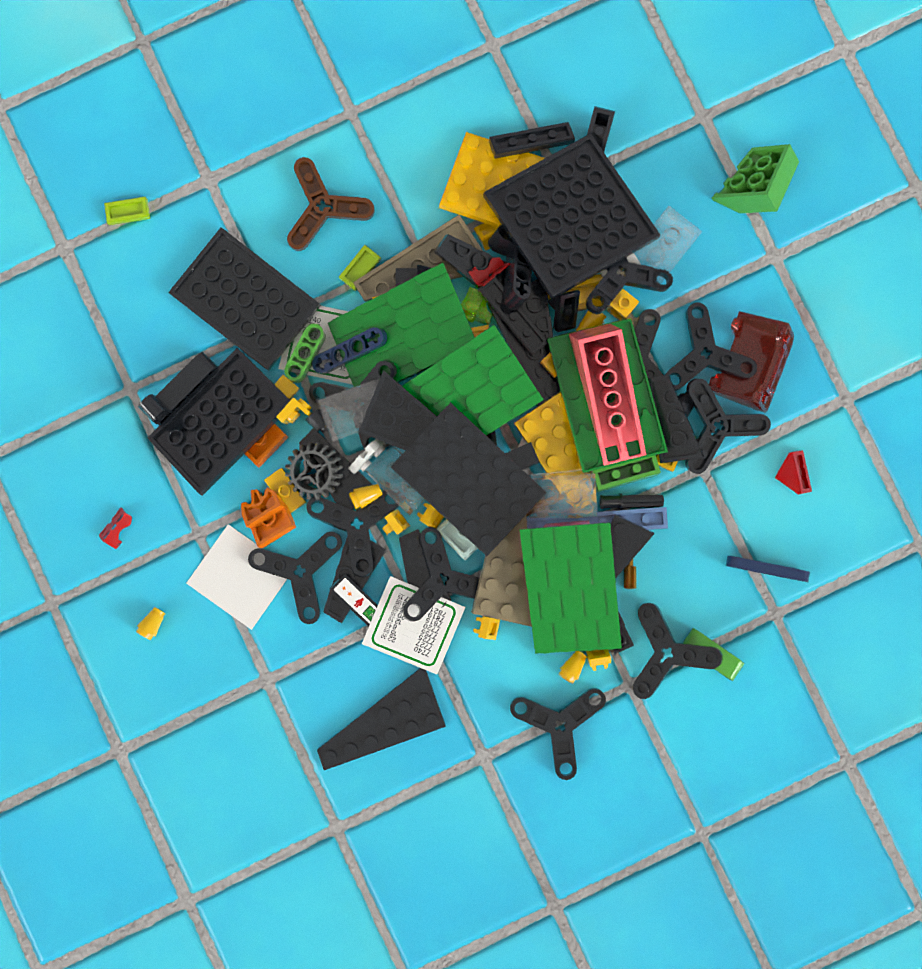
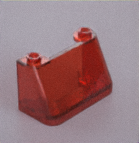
M739 311L737 318L735 317L731 324V330H733L735 338L730 351L753 359L757 364V371L754 376L747 380L723 372L721 374L717 373L711 377L709 386L715 395L766 413L791 351L794 333L787 322ZM741 364V371L746 374L750 373V365Z

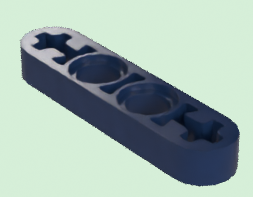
M370 328L316 355L312 361L313 369L317 373L323 374L332 372L384 346L387 342V333L381 328ZM375 334H380V337L377 338V339H378V342H377V341H370V342L367 341V339L370 340V339L374 338V337H375ZM360 340L363 348L357 353L354 349V344ZM340 349L345 352V358L342 361H339L336 357V353ZM331 359L332 362L324 364V368L320 367L322 360L328 361Z
M727 556V567L802 582L809 581V571Z

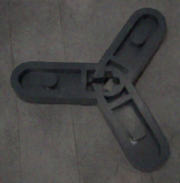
M695 378L688 383L686 388L687 394L705 425L697 438L704 457L685 461L686 468L690 472L695 474L705 472L725 437L761 436L770 430L771 422L766 415L725 414L707 381ZM721 420L720 425L723 426L722 429L715 431L714 423Z
M645 603L640 606L638 617L655 652L634 681L633 692L638 698H650L673 665L715 669L722 664L723 654L716 647L676 643L656 604ZM671 648L673 657H667L662 663L661 659L665 655L663 649Z

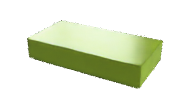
M146 197L104 203L108 225L150 219L148 199Z
M364 245L341 273L339 279L356 291L357 289L353 282L372 271L380 262L381 257Z

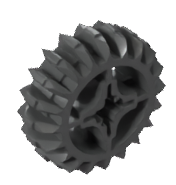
M309 442L307 446L302 444L299 446V450L295 449L292 451L294 456L287 458L292 464H286L285 467L290 469V472L286 473L285 476H291L292 480L288 484H295L293 491L300 490V497H304L307 494L308 500L313 497L319 500L321 496L326 498L329 496V492L334 493L336 491L334 486L340 485L336 478L343 477V474L338 473V470L343 469V466H337L336 462L340 461V457L333 458L336 452L335 450L328 452V445L322 447L320 442H317L315 445ZM311 454L322 457L325 462L318 463L315 458H312ZM304 459V471L300 474V464ZM321 467L317 470V473L307 475L311 472V469ZM328 468L329 476L327 482L324 483V471ZM310 479L318 488L307 485L303 480Z

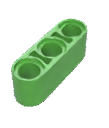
M310 324L306 327L285 366V375L293 383H300L306 378L314 357L318 355L325 342L326 335L318 324ZM313 331H320L318 339H310V334ZM309 349L311 352L310 356L304 359L301 358V351ZM293 368H300L299 376H290Z
M692 628L683 641L684 644L718 648L723 654V662L715 670L731 681L735 679L745 664L694 628Z

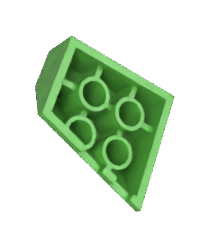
M791 145L751 148L738 164V171L732 178L726 179L723 183L725 187L720 193L716 192L712 200L738 213L777 212L799 164V160Z

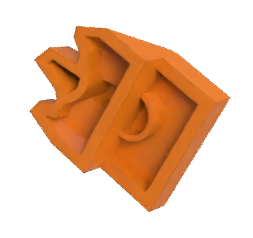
M274 424L245 455L260 468L289 437Z
M268 487L265 489L264 495L257 489L251 490V504L247 502L241 503L243 520L246 527L252 530L257 547L259 548L266 547L296 528L287 505L275 491Z

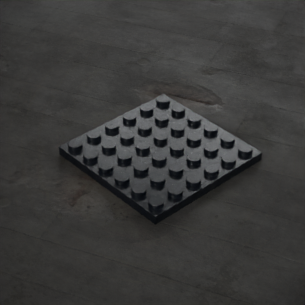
M591 133L483 193L486 202L551 300L660 237V233Z

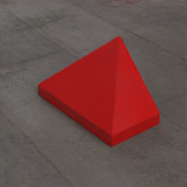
M803 450L790 452L775 476L777 480L798 495L812 492Z

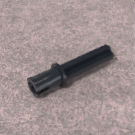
M622 493L613 496L600 495L599 504L600 509L619 508V510L623 508L663 507L664 497L663 495H622Z

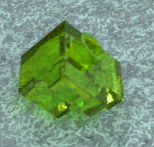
M469 287L461 303L467 320L472 323L475 320L484 325H490L492 314L486 308V300L477 289Z

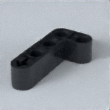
M500 225L489 238L488 245L492 251L506 256V263H510L505 268L503 302L507 308L517 310L530 296L532 269L504 227Z
M204 352L199 353L156 396L150 394L140 402L139 409L153 423L160 425L218 366Z

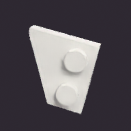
M375 439L348 469L353 474L360 469L364 472L372 464L370 459L373 456L377 458L385 450L383 447L385 442Z

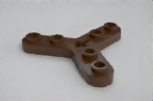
M302 157L295 162L294 171L310 204L287 236L288 244L293 250H305L328 218L368 221L374 216V205L367 198L329 195L311 159ZM321 201H324L327 206H332L333 209L331 207H324L323 211H320L317 205H321Z

